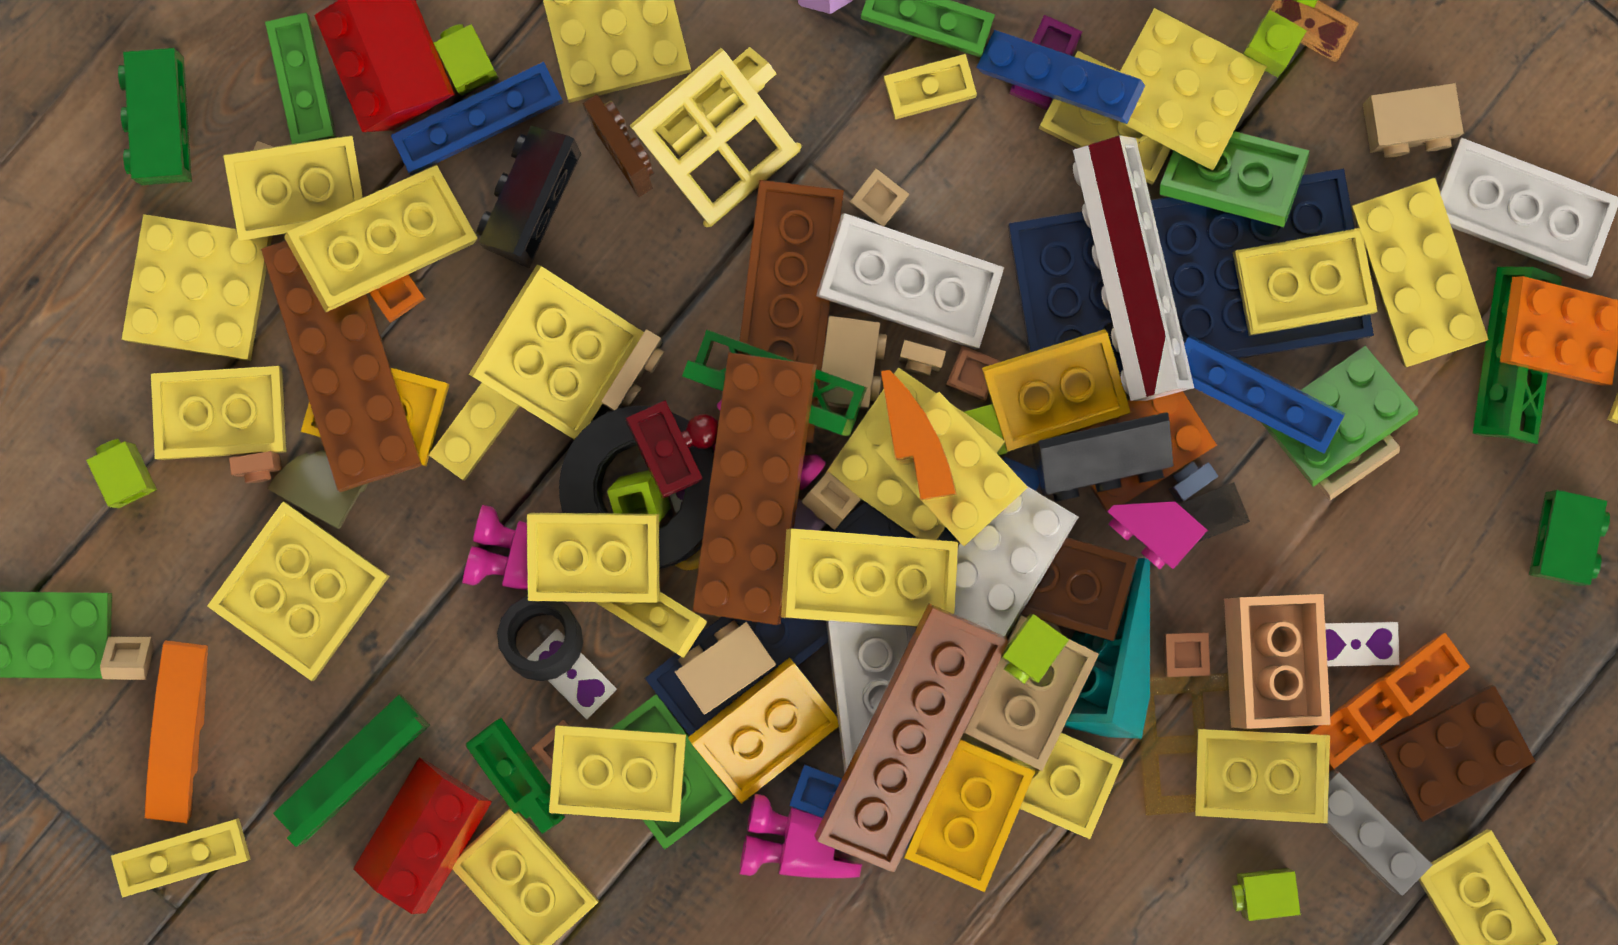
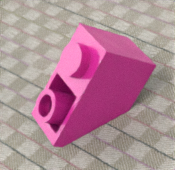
M1175 501L1113 505L1107 511L1113 517L1108 525L1125 540L1128 541L1134 535L1146 547L1141 551V554L1158 569H1161L1165 564L1174 569L1208 531Z

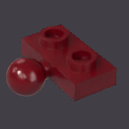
M666 400L626 418V423L662 499L702 481L703 478L689 447L695 446L700 449H707L716 444L719 423L714 417L707 414L697 415L689 421L686 430L681 432Z

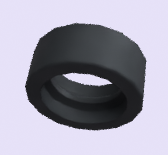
M528 596L523 597L512 604L501 617L497 631L499 649L511 668L524 678L536 681L556 679L569 671L580 657L583 646L582 628L568 605L562 601H528ZM551 615L558 619L564 627L565 639L563 644L555 654L547 659L538 661L526 659L516 647L518 631L524 623L536 616Z

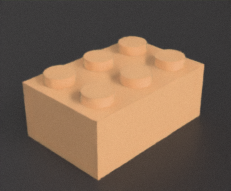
M1324 594L1224 599L1231 728L1252 729L1331 725Z

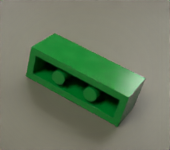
M175 48L123 52L124 65H119L118 80L121 90H126L127 107L121 108L122 128L124 132H128L129 149H124L123 152L126 173L131 174V179L141 186L192 182L184 56Z

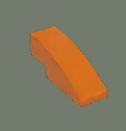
M890 370L881 371L895 458L897 460L914 458L920 499L928 500L957 495L949 462L941 441L927 415L910 391Z

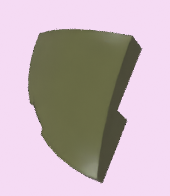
M320 450L312 454L306 452L292 460L275 476L267 489L335 528L340 529L360 492H364L369 483L339 492L325 450Z

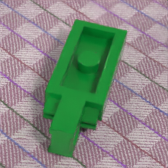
M502 718L494 721L466 743L469 752L514 814L520 812L526 819L530 817L542 834L565 818L564 814L549 813L551 786Z

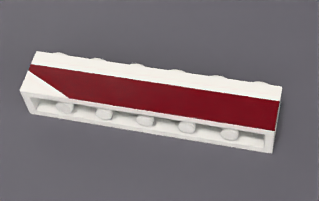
M1118 135L1074 149L1075 162L1073 163V174L1083 192L1085 203L1082 206V213L1093 235L1095 245L1092 247V256L1095 265L1101 270L1104 283L1101 291L1102 300L1107 310L1111 313L1114 326L1111 331V338L1114 348L1120 353L1123 370L1121 371L1123 388L1129 394L1131 401H1148L1193 389L1194 384L1136 138Z

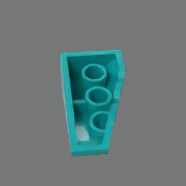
M1138 558L1115 641L1075 631L1071 639L1099 655L1064 725L1066 728L1104 737L1142 739L1150 700V561L1146 558Z

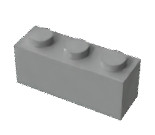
M1329 771L1328 823L1323 824L1390 891L1403 896L1432 864L1340 772Z

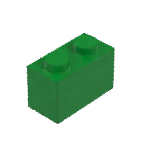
M1560 490L1545 492L1529 575L1576 586L1591 585L1592 579L1597 578L1601 568L1602 557L1597 551L1600 537H1604L1609 528L1610 513L1606 512L1608 501Z

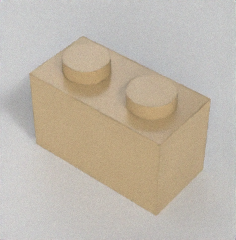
M1456 83L1371 95L1363 103L1370 153L1383 151L1385 158L1409 154L1410 147L1425 145L1428 152L1444 150L1452 147L1451 141L1464 134Z
M829 316L822 371L867 387L859 410L868 411L869 402H875L879 396L881 377L873 376L875 359L884 360L887 335L879 334V322ZM820 380V389L830 385V383ZM838 387L823 395L828 406L848 408L854 392Z
M735 620L714 634L718 642L703 651L700 645L690 650L685 658L680 657L678 659L682 667L675 671V673L704 715L777 665L747 622L739 627Z

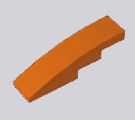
M1442 633L1330 714L1331 725H1316L1305 734L1330 735L1329 771L1334 770L1361 747L1375 741L1402 718L1412 715L1467 671L1470 666L1447 634Z
M167 640L163 643L150 737L144 818L188 823L192 816L193 777L198 771L200 730L204 725L207 645Z

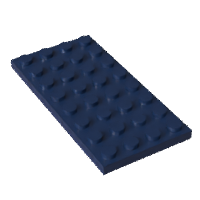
M1344 169L1303 175L1284 227L1171 197L1151 200L1184 344L1189 335L1237 359L1374 336L1370 314L1249 336L1233 252L1236 250L1355 229ZM1082 211L1009 223L1008 232L1029 353L1105 329L1108 332L1121 377L1123 365L1120 353L1114 348L1111 338V331L1114 328L1111 313L1107 310L1102 300L1101 291L1104 286L1101 270L1095 265L1092 256V247L1095 245L1091 228L1087 226Z

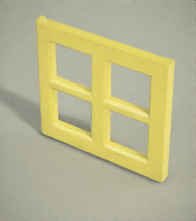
M722 48L629 125L704 219L703 225L707 228L712 227L758 188L759 180L766 181L798 154L802 147L799 142L795 143ZM721 74L743 105L715 128L692 97ZM684 106L706 136L682 157L677 159L655 129L679 108ZM755 119L777 149L749 172L727 144V141ZM718 150L739 176L740 180L712 203L690 173Z

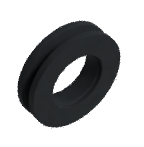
M628 406L608 412L591 422L575 438L565 456L559 479V499L563 513H608L602 500V481L606 469L619 453L637 446L626 423V418L651 406ZM672 412L680 431H685L689 420ZM695 446L689 447L703 479L685 488V495L680 510L668 524L659 528V569L668 568L688 559L702 547L714 460L712 447L707 449H700Z

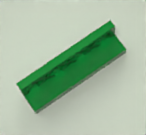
M1497 267L1487 331L1489 340L1486 341L1472 434L1484 437L1509 438L1526 444H1538L1548 373L1530 369L1532 378L1531 384L1528 386L1527 375L1529 369L1500 362L1512 277L1525 276L1560 286L1562 277L1535 267ZM1524 411L1526 415L1524 431H1521L1519 429L1522 412Z
M706 329L695 362L687 361L682 377L723 391L726 368L717 370L706 365L714 341L728 346L731 353L739 354L737 351L739 350L751 356L787 361L793 360ZM816 369L813 388L815 392H813L812 400L818 398L821 407L811 404L809 423L840 435L850 436L867 387ZM816 379L830 383V385L820 389ZM838 387L854 392L846 416L832 412L823 394Z
M401 694L392 700L273 813L291 833L287 839L295 847L305 844L430 726Z

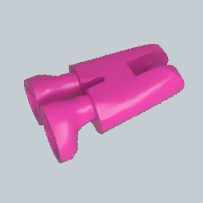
M482 505L473 542L510 549L509 556H502L472 546L468 555L462 583L474 586L488 575L504 576L502 586L528 591L527 523L519 521L516 530L510 529L500 523L498 514L493 507Z
M754 794L748 818L747 832L782 835L785 837V841L780 844L746 835L739 874L751 876L764 863H779V875L807 878L860 877L862 864L849 861L846 858H834V848L817 842L814 835L822 820L821 817L791 807L788 817L778 814L772 810L770 801L765 795Z

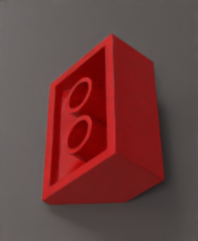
M337 0L314 15L362 132L393 131L455 95L416 0Z
M419 757L353 869L377 893L410 914H426L492 801Z

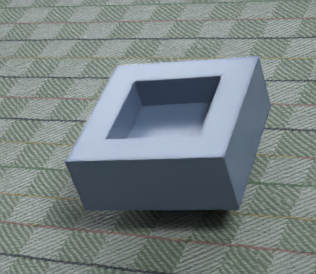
M1192 462L1173 476L1177 483L1168 490L1175 500L1180 503L1216 479L1218 474L1209 462L1199 468L1195 462Z

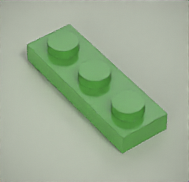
M866 0L861 19L981 58L995 14L952 0Z
M302 13L266 21V29L292 144L336 138L309 15Z

